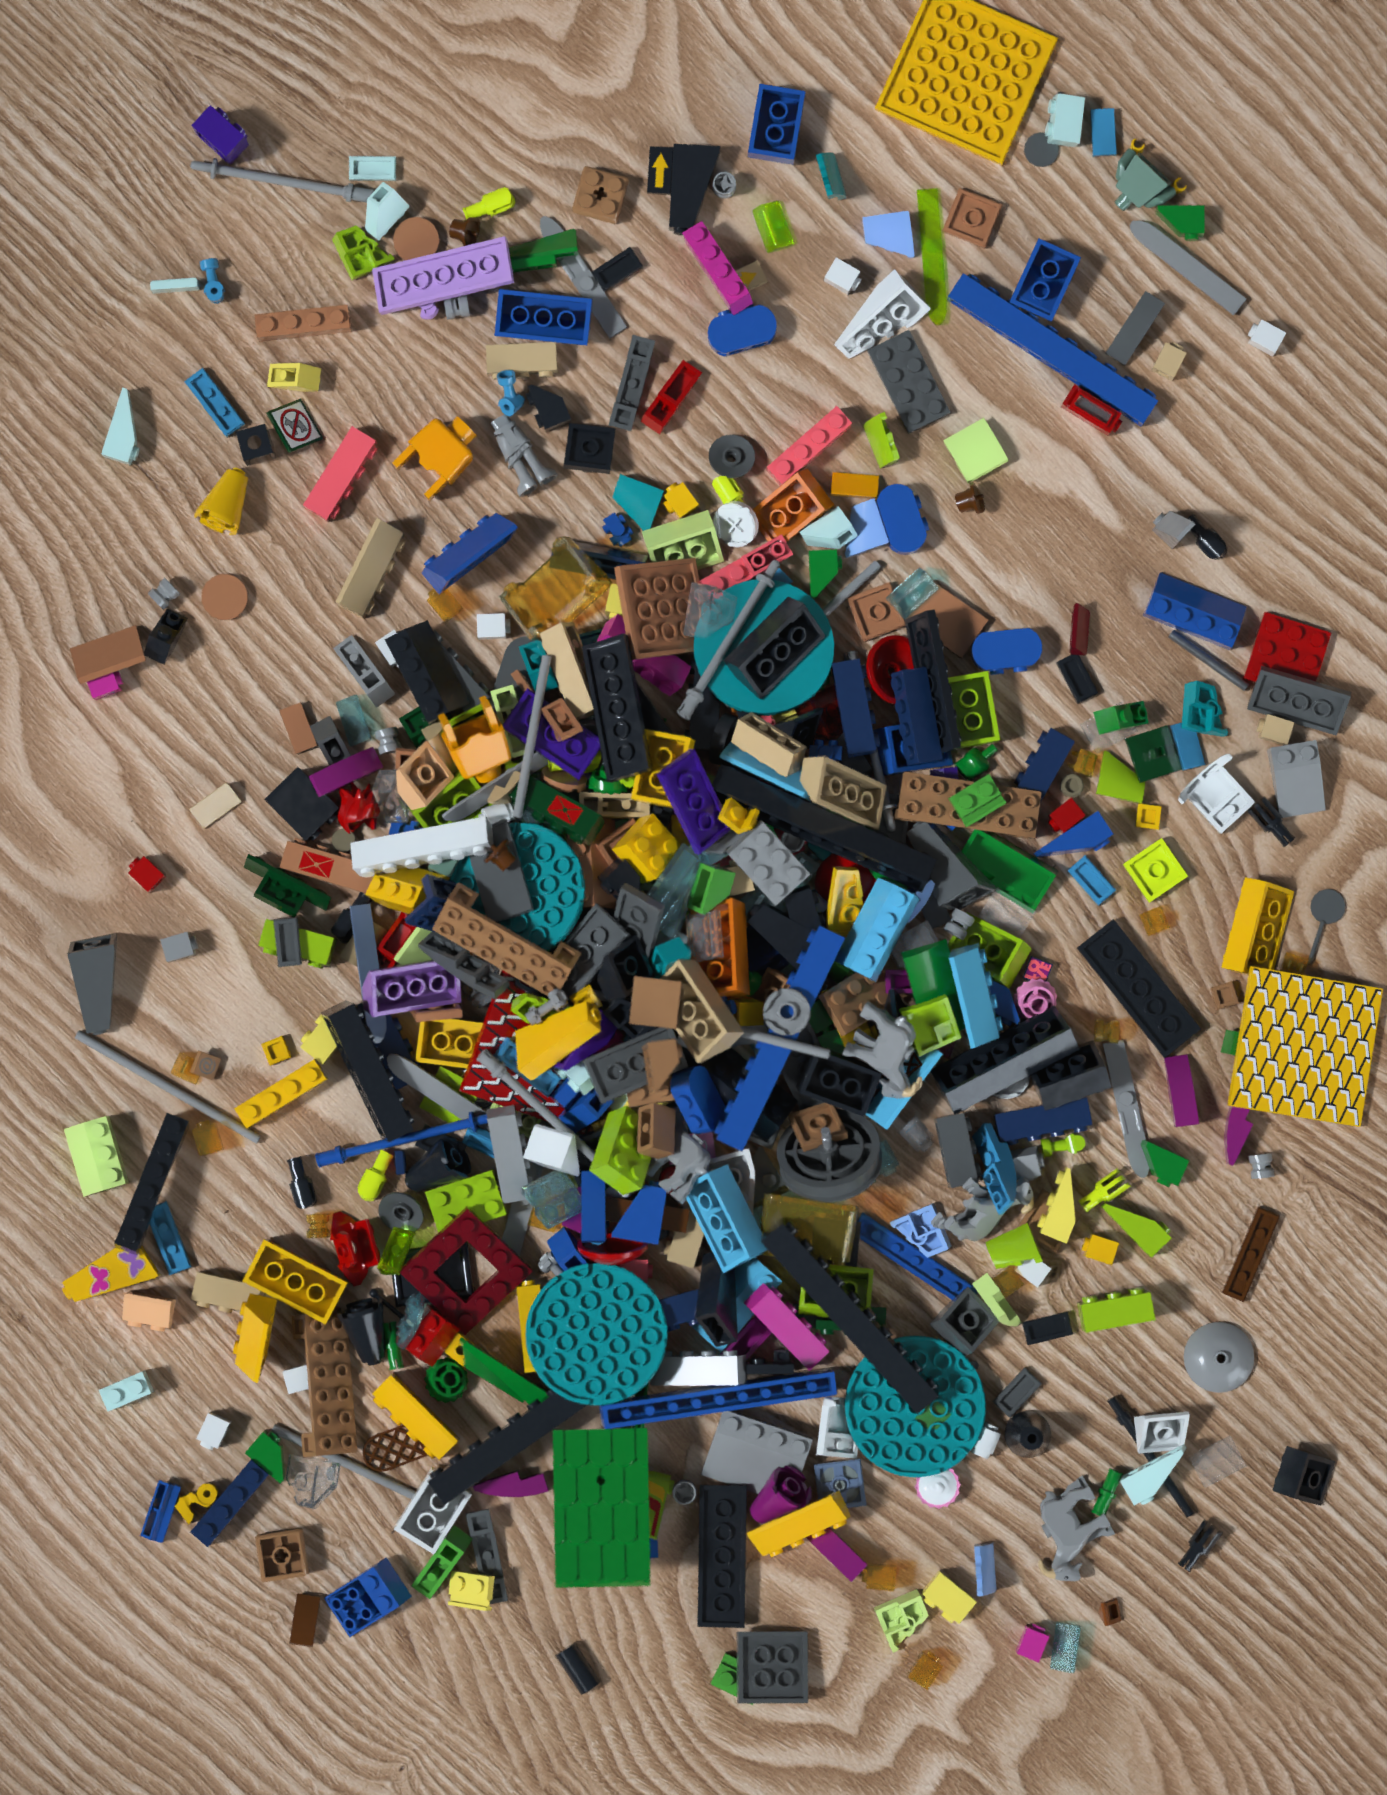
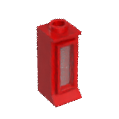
M1076 384L1073 385L1061 405V408L1107 436L1111 431L1116 433L1123 422L1119 419L1122 414L1121 412L1116 411L1085 392Z

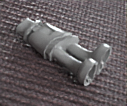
M504 414L491 422L495 429L494 435L497 436L499 448L505 458V463H508V469H515L520 480L517 488L519 497L532 493L538 487L521 460L523 456L534 472L540 486L551 482L557 477L555 470L545 468L532 450L531 440L525 436L518 426H515V421L511 422L510 418Z

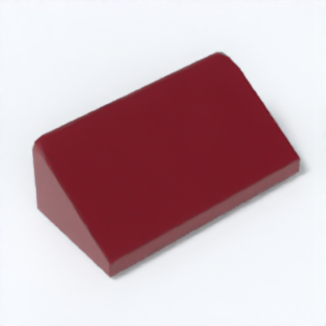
M1075 603L1072 609L1069 653L1071 655L1085 656L1088 649L1090 612L1079 603Z

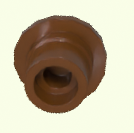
M469 217L465 221L454 219L449 228L450 238L461 241L463 246L475 244L480 231V220L477 217Z
M974 482L970 483V488L966 489V491L955 494L956 504L961 513L975 510L977 514L984 513V495L980 493Z
M506 838L498 847L493 844L490 847L493 852L483 861L485 863L491 861L503 872L517 857L508 847L510 840Z

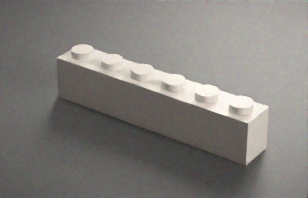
M480 817L351 842L352 867L359 876L372 877L375 873H394L397 869L401 868L415 869L427 863L435 865L448 859L461 860L469 855L482 856L489 851H493L490 848L494 844L492 824L486 817Z

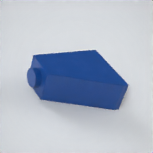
M649 1181V1185H643L613 1230L612 1237L651 1244L659 1243L667 1193L658 1184L659 1182Z

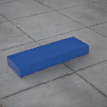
M582 1171L581 1242L605 1243V1182L590 1171Z

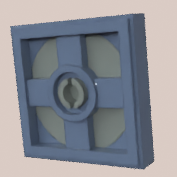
M860 1458L814 1464L818 1500L840 1490L847 1508L866 1506Z

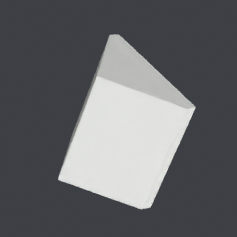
M536 1124L533 1127L523 1158L539 1166L578 1177L580 1169L575 1135Z
M1189 1411L1134 1417L1138 1453L1171 1451L1185 1444L1190 1417Z

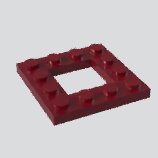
M467 1206L399 1270L403 1277L443 1315L459 1327L460 1331L465 1335L533 1272L532 1268ZM468 1241L497 1271L470 1297L464 1300L435 1270Z

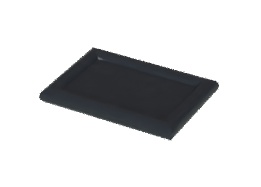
M467 1241L435 1270L462 1298H468L474 1293ZM423 1247L389 1251L396 1307L431 1303L399 1272Z

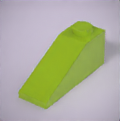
M1105 1203L1101 1205L1104 1211L1151 1258L1171 1239L1168 1235L1170 1229L1162 1221L1157 1223L1154 1220Z

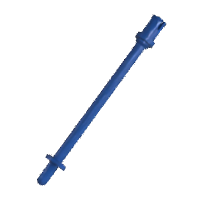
M473 1111L469 1112L468 1119L407 1133L389 1143L385 1140H379L350 1148H344L341 1145L335 1146V1149L315 1153L316 1162L319 1168L334 1163L344 1164L349 1157L470 1127L473 1132H477L478 1125L488 1123L487 1114L475 1117Z

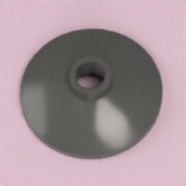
M725 435L713 442L708 458L711 467L716 473L721 476H727V478H738L744 476L752 469L755 462V452L752 445L745 438L737 435ZM734 458L735 462H729L727 459Z
M401 1192L387 1194L379 1204L378 1210L381 1220L388 1228L395 1232L412 1233L419 1229L423 1223L424 1212L421 1205L408 1194Z

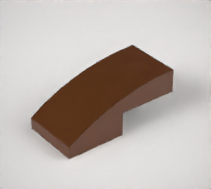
M297 1594L290 1644L313 1647L320 1597Z

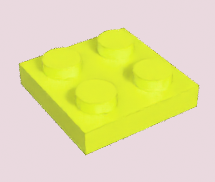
M1162 838L1122 864L1148 903L1188 877Z

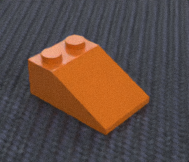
M807 468L793 475L752 510L755 512L759 522L758 529L768 542L781 534L785 541L788 542L806 526L821 518L835 505Z

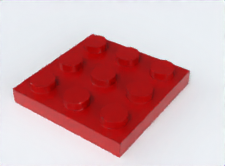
M1264 612L1243 679L1255 683L1261 666L1317 681L1331 632Z

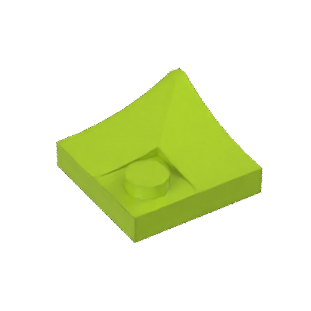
M945 994L920 1004L898 1009L900 1015L905 1016L907 1022L911 1023L914 1027L916 1037L913 1046L919 1057L961 1038L949 999Z

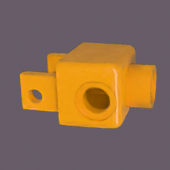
M458 416L448 426L440 419L435 418L408 441L409 446L392 464L399 471L417 453L420 457L419 463L427 471L434 470L440 476L424 493V496L431 501L447 484L451 486L473 461V453L467 445L477 435Z
M484 695L479 698L484 715L451 728L444 713L437 715L444 731L441 737L461 776L465 779L475 777V780L480 783L491 782L502 773L500 765L511 760V752L504 727Z

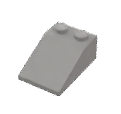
M1317 740L1267 749L1277 809L1282 817L1286 818L1325 811L1321 762Z

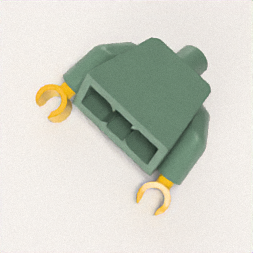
M1137 138L1132 140L1130 149H1127L1117 165L1115 177L1118 182L1116 187L1122 194L1114 202L1123 211L1132 202L1138 208L1142 206L1152 208L1163 205L1187 188V185L1182 189L1178 188L1176 183L1181 178L1171 182L1141 154L1145 144L1141 148L1134 146Z

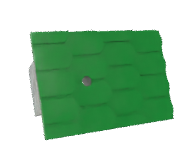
M648 1428L553 1430L555 1588L651 1586Z

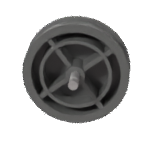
M836 1109L847 1131L848 1138L837 1142L832 1141L830 1129L824 1127L821 1129L823 1144L806 1152L802 1151L790 1124L781 1135L777 1146L780 1174L787 1188L803 1199L820 1203L847 1200L869 1188L878 1177L883 1160L879 1135L869 1120L847 1110Z

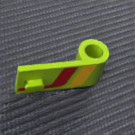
M648 1470L650 1538L657 1540L667 1494L672 1495L675 1481L670 1480L671 1475Z

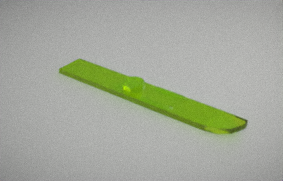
M938 188L917 190L925 300L931 308L927 312L930 320L939 326L946 317L947 297Z

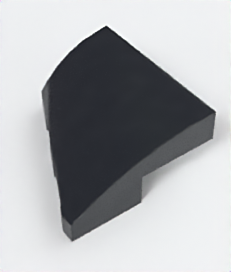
M626 998L612 999L603 1006L602 1013L618 1029L622 1028L632 1039L647 1033L650 1029L653 1031L656 1028L654 1026L629 1024L632 1000Z

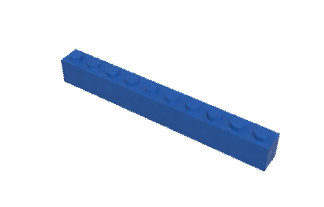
M964 273L948 295L947 301L1142 427L1158 402L1155 399L1156 395L1146 388L1141 390L1135 386L1136 381L1126 375L1123 378L1116 373L1117 369L1108 363L1103 365L1096 360L1098 357L1088 350L1083 352L1077 348L1078 344L1068 337L1063 339L1057 335L1058 331L1048 324L1046 327L1038 322L1039 318L1030 312L1025 314L1019 310L1018 306L1009 303L1010 299L1005 301L999 297L1000 293L990 286L985 288L979 284L981 281L974 275L969 274L967 276Z
M818 926L817 930L812 928L806 940L810 944L806 951H801L796 961L800 965L796 973L793 971L790 973L786 984L790 985L788 989L799 991L807 998L810 1010L845 939L821 926ZM784 1005L781 1007L780 1014L783 1018L789 1019L793 1016L794 1011L791 1006ZM770 1028L767 1031V1034L796 1041L800 1033L780 1035L773 1032ZM760 1041L757 1042L755 1048L759 1050L755 1058L752 1056L749 1058L745 1067L748 1073L745 1079H739L735 1087V1091L738 1094L735 1100H729L724 1112L728 1113L724 1122L720 1120L714 1131L717 1134L716 1140L741 1152L743 1151L791 1049Z
M826 1368L747 1380V1383L740 1385H711L629 1397L617 1403L599 1405L602 1426L604 1429L833 1396L837 1395L834 1371Z

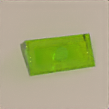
M779 200L759 205L753 209L752 212L767 253L794 244Z
M393 1226L377 1266L380 1274H400L416 1234L414 1231Z

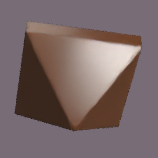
M1117 1598L1100 1604L1098 1614L1105 1626L1121 1621Z

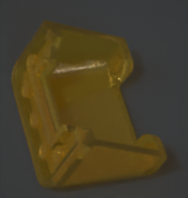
M562 536L555 540L551 549L554 555L524 582L509 583L503 589L504 592L499 596L530 640L542 641L541 632L560 622H573L611 586L612 581L608 575L570 537Z
M764 1193L759 1228L762 1234H764L783 1217L786 1222L791 1221L797 1227V1234L802 1239L806 1238L814 1247L813 1252L818 1257L822 1255L825 1259L831 1260L832 1265L845 1266V1262H850L859 1207L856 1205H841L839 1203H826ZM769 1250L761 1254L773 1256V1254Z

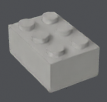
M761 819L751 831H747L726 850L729 856L775 906L810 875L805 867Z

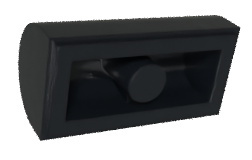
M575 1642L555 1655L581 1695L590 1691L601 1682Z

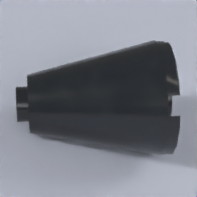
M446 1135L439 1139L406 1172L405 1183L407 1187L415 1192H420L468 1177L467 1174L471 1173V1163L466 1151H460L457 1147L460 1143L452 1136Z
M372 1298L357 1300L346 1304V1310L341 1311V1307L337 1310V1316L361 1361L367 1363L368 1366L381 1363V1359L385 1357L383 1302L380 1298H377L378 1302H373Z
M1022 1411L1009 1419L1005 1428L1004 1438L1008 1448L1014 1454L1023 1458H1033L1042 1454L1049 1446L1051 1428L1042 1415L1033 1411ZM1034 1434V1438L1028 1441V1435Z

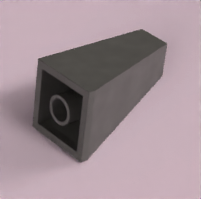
M919 821L912 826L913 829L906 832L914 850L925 852L932 858L937 859L928 880L931 879L935 884L932 892L940 907L961 910L996 890L995 885L935 824Z
M116 933L70 942L67 954L87 1034L100 1035L106 1033L107 1029H110L117 948Z

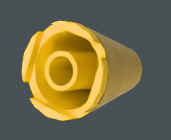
M235 467L232 470L227 469L196 509L194 517L199 516V522L214 531L223 533L224 530L230 531L229 535H236L240 526L248 478L245 476L246 473Z

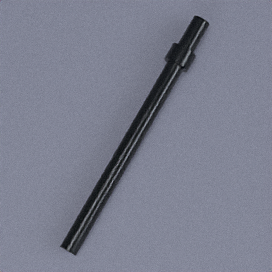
M1115 1396L1111 1397L1107 1402L1116 1413L1117 1421L1121 1426L1124 1425L1137 1444L1135 1425L1131 1420L1132 1416L1128 1410L1125 1411ZM1154 1452L1143 1453L1148 1462L1157 1458ZM1168 1475L1163 1484L1187 1518L1194 1514V1511Z

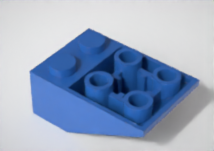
M385 1557L327 1595L324 1599L348 1636L351 1637L401 1606L412 1595Z

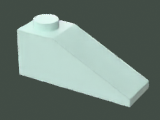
M122 388L101 454L105 458L131 465L132 460L136 461L139 447H137L130 392L126 388Z
M1185 1444L1122 1476L1120 1482L1133 1505L1140 1502L1144 1505L1154 1499L1153 1496L1186 1450Z

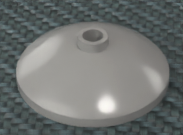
M1225 1322L1208 1323L1198 1328L1188 1339L1184 1349V1365L1189 1377L1199 1387L1211 1392H1228L1238 1388L1249 1377L1254 1365V1350L1247 1335L1238 1327ZM1219 1354L1225 1356V1360L1221 1363L1217 1361Z

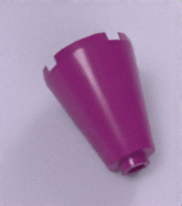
M789 1465L777 1467L750 1507L753 1519L765 1524L805 1507L811 1499V1488H807L804 1482L807 1480L799 1470Z

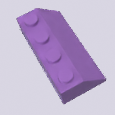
M434 960L371 970L368 972L362 986L363 1009L372 1017L461 1003L460 980Z

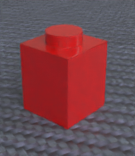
M1071 797L1048 815L1050 818L1048 824L1056 833L1060 831L1063 834L1086 815Z
M145 856L141 859L137 857L129 865L131 870L128 874L149 893L166 877Z

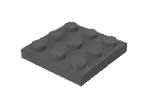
M736 1632L737 1704L808 1703V1632Z

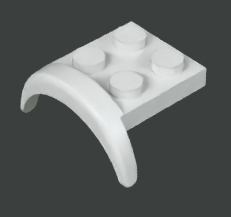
M1225 754L1208 765L1182 790L1178 797V801L1181 804H1184L1188 799L1219 834H1222L1255 803L1223 767L1232 760L1233 757L1230 754Z
M824 1397L817 1455L857 1459L858 1447L851 1437L845 1417V1398Z

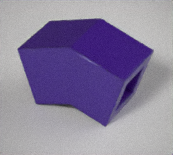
M957 767L930 770V775L958 779Z

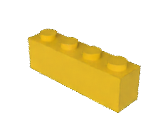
M314 1059L234 1109L246 1129L250 1128L328 1080V1077L318 1061Z

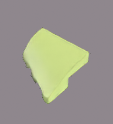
M988 1273L972 1283L1002 1324L1018 1326L1022 1323Z
M917 1589L874 1607L893 1653L899 1649V1644L907 1636L910 1637L915 1632L916 1626L922 1624L929 1616Z

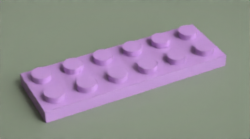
M505 236L372 269L378 309L381 315L514 283L508 241Z

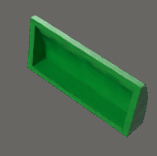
M973 830L961 850L995 885L997 893L1031 913H1034L1058 873L1057 869L994 832Z
M941 940L901 952L915 1005L945 994L949 999L959 1031L966 1028L949 960L950 950L947 940Z

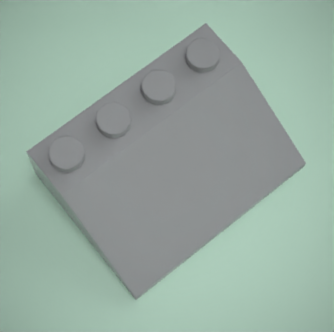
M725 1411L721 1413L701 1475L730 1485H747V1491L759 1494L772 1472L779 1466L789 1465L802 1473L813 1439L812 1437L735 1411Z

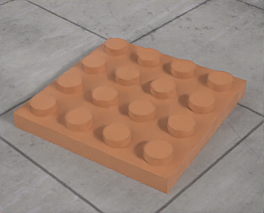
M688 558L614 567L625 632L628 636L632 660L694 653L695 630L705 610L696 559Z

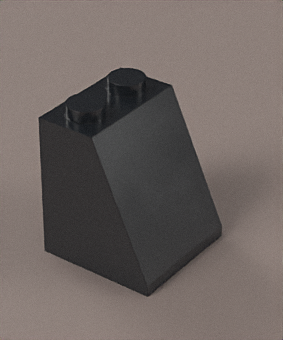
M299 767L264 799L307 842L310 839L315 841L323 833L321 828L326 823L331 825L338 818L337 812L340 809L327 795L318 796L309 777Z

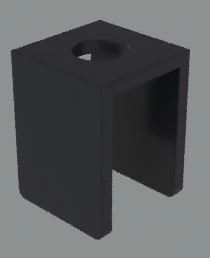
M265 424L236 432L243 461L247 466L251 465L249 460L270 454L273 459L276 458L269 429ZM258 436L261 439V445L258 449H251L248 446V439L250 437Z

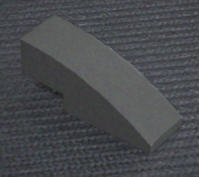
M1145 291L1105 354L1125 366L1165 303Z

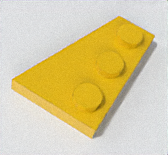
M856 867L833 868L825 919L826 925H824V928L840 936L848 935L863 907L862 886L859 870Z

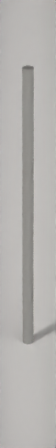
M593 989L600 1001L607 1003L611 1001L606 1000L602 991ZM741 1027L744 1033L740 1037L826 1059L829 1058V1049Z

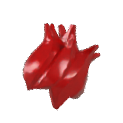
M351 783L352 792L344 788L339 789L341 805L338 821L348 834H351L350 831L354 832L356 828L365 823L371 830H375L376 821L383 805L382 802H375V793L378 787L375 786L370 790V784H368L367 788L361 791L354 783Z

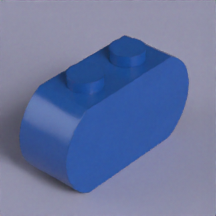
M754 303L734 316L730 310L719 312L718 317H715L708 327L709 345L715 353L724 357L768 345L776 334L777 323L775 316L767 307L762 305L754 306Z
M889 485L880 492L876 505L890 549L901 555L913 554L923 546L927 536L926 531L929 530L926 517L921 518L919 509L922 508L919 496H914L913 491L905 485Z
M1030 628L984 632L978 635L971 647V657L976 667L984 672L990 671V675L1004 674V670L1013 669L1014 673L1027 672V667H1032L1042 653L1041 639Z
M703 1066L688 1067L672 1075L670 1083L671 1093L690 1131L694 1134L714 1132L719 1121H725L727 1113L724 1112L726 1106L707 1069Z

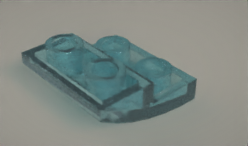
M554 1170L521 1187V1193L535 1208L536 1217L547 1229L581 1213V1195L566 1173Z
M420 1292L417 1295L413 1293L405 1303V1316L396 1326V1345L402 1350L412 1340L421 1323L425 1296Z

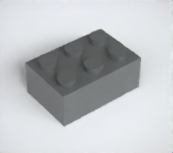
M964 1113L934 1118L948 1187L963 1186L970 1177L974 1178L978 1183V1177L982 1176L979 1163H974L973 1154H977L975 1142L969 1139L968 1131L972 1130L970 1118L968 1116L965 1117Z

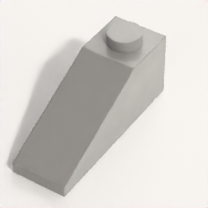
M1169 511L1166 515L1162 512L1153 521L1156 526L1152 531L1173 549L1195 523L1172 511Z
M352 635L333 648L376 708L395 695L389 684Z

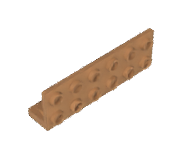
M904 772L898 809L894 810V819L965 828L963 821L959 818L948 798L974 782ZM996 785L1006 804L966 827L968 829L1008 834L1011 837L1034 839L1036 837L1041 792Z
M458 882L448 897L433 930L547 996L554 989H562L581 952L561 941L554 954H550L472 909L471 907L479 894Z
M337 1312L332 1313L326 1325L306 1314L292 1316L293 1340L305 1339L312 1433L301 1434L303 1457L357 1452L348 1335L337 1316Z

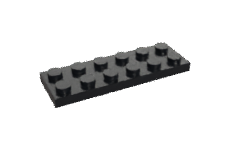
M927 610L905 619L913 667H927L942 754L961 748V735L957 728V714L953 707L952 688L949 685L947 676L948 667L944 660L943 642L940 639L938 629L939 620L935 610Z
M620 634L582 646L606 780L612 783L653 770L628 636Z
M1114 919L1076 948L1163 1058L1167 1057L1201 1029Z
M700 1484L697 1627L745 1628L747 1485Z

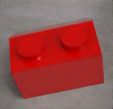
M427 1303L400 1342L416 1358L433 1367L460 1328Z

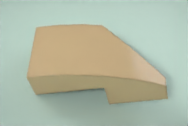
M513 772L505 788L496 785L487 802L493 805L511 803L512 800L509 794L519 782L520 772Z

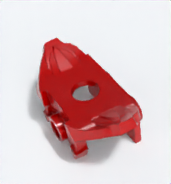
M339 1211L332 1215L330 1241L333 1240L340 1263V1265H337L338 1268L355 1287L362 1284V1281L367 1276L369 1267L381 1264L380 1251L376 1246L373 1236L374 1229L369 1222V1218L356 1222L349 1215Z

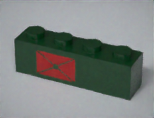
M529 776L523 812L526 810L531 813L532 818L540 823L545 821L551 824L550 827L560 834L563 832L569 834L570 839L577 844L582 845V843L591 846L605 825L602 816L534 777ZM518 783L509 794L513 807L515 805Z

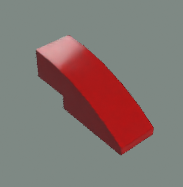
M683 360L644 413L641 422L660 435L702 375V372Z
M401 912L377 946L379 969L396 967L398 962L394 960L395 956L416 928L405 923V918L408 915Z

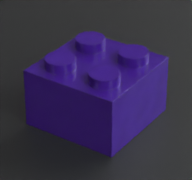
M210 105L191 126L195 134L231 165L249 146L246 140L248 136L245 134L244 129L236 122L233 125L230 123V120L227 118L228 115L221 108L217 107L214 109Z

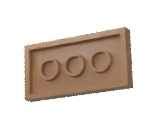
M889 956L876 982L855 972L818 995L841 1037L868 1021L860 1016L867 1002H870L877 1008L884 1009L888 994H885V970H898L891 956Z

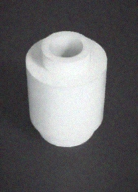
M510 803L482 808L481 814L478 815V818L486 817L492 824V827L515 820V817H512L513 808Z
M985 1422L979 1439L971 1452L986 1459L989 1458L990 1454L993 1455L1001 1433L997 1432L998 1427Z

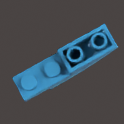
M984 1123L975 1132L972 1139L986 1168V1171L981 1176L998 1215H1002L1015 1201L1017 1189L1015 1165L1008 1144L999 1142L991 1123Z

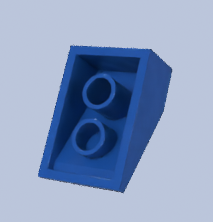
M1038 238L1009 303L1052 322L1081 257Z
M900 725L873 730L879 736L880 746L877 749L884 776L953 765L950 751L942 754V760L907 766V761L903 754V739L899 732Z
M1097 811L1033 854L1035 857L1087 852L1092 848L1096 852L1111 842L1109 837L1113 835V832L1099 811Z

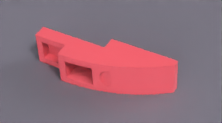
M781 534L743 555L740 559L700 580V584L709 600L712 601L727 588L744 581L753 580L758 573L763 574L773 560H778L781 563L791 557L793 553Z

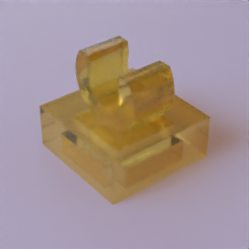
M1080 749L1079 752L1073 751L1071 754L1078 758L1076 764L1068 763V767L1083 776L1092 778L1098 755L1084 749Z
M1161 906L1139 914L1147 936L1170 928Z
M1285 952L1280 971L1304 975L1309 959Z

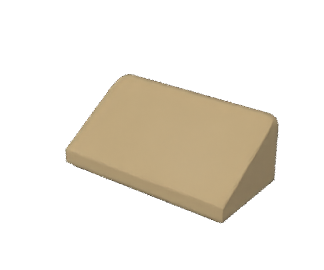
M226 782L189 810L203 829H205L242 801L229 783Z

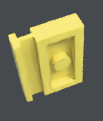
M458 1570L451 1571L449 1585L451 1597L448 1605L491 1611L490 1600L493 1598L494 1576Z

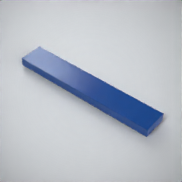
M863 1212L856 1221L861 1222V1240L951 1300L966 1287H969L976 1295L978 1294L973 1285L931 1257L927 1258L920 1250Z

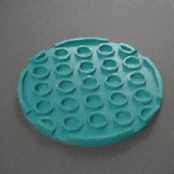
M758 580L744 581L727 588L718 594L703 611L695 630L693 648L700 677L759 583ZM772 580L775 583L773 588L767 587L707 684V688L715 697L729 707L741 712H753L756 715L766 716L788 710L791 711L800 707L821 689L832 666L834 638L824 611L804 591L788 583ZM787 597H791L805 604L826 636L761 700L733 675L724 659Z
M509 823L534 911L498 924L543 950L550 952L561 941L566 939L581 915L585 900L583 869L570 845L555 832L533 823ZM465 856L464 859L459 860L449 881L459 882L478 893L479 895L471 908L486 916L470 857Z
M587 1263L569 1268L555 1276L536 1296L526 1322L527 1352L538 1376L550 1389L560 1396L584 1405L613 1404L639 1392L658 1371L667 1346V1323L657 1296L640 1277L616 1265Z
M926 1336L895 1338L893 1340L896 1343L901 1342L907 1349L908 1357L911 1360L916 1359L923 1367L922 1372L927 1378L931 1376L938 1383L939 1397L917 1414L870 1361L864 1357L854 1370L846 1390L845 1417L847 1426L859 1450L872 1463L883 1470L905 1477L936 1475L962 1461L979 1439L986 1415V1399L983 1384L971 1362L948 1343Z

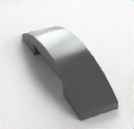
M636 335L632 336L622 379L609 421L610 426L628 431L632 430L655 340Z
M489 1509L466 1513L470 1537L473 1538L472 1543L479 1574L494 1576L493 1598L490 1600V1604L508 1601Z

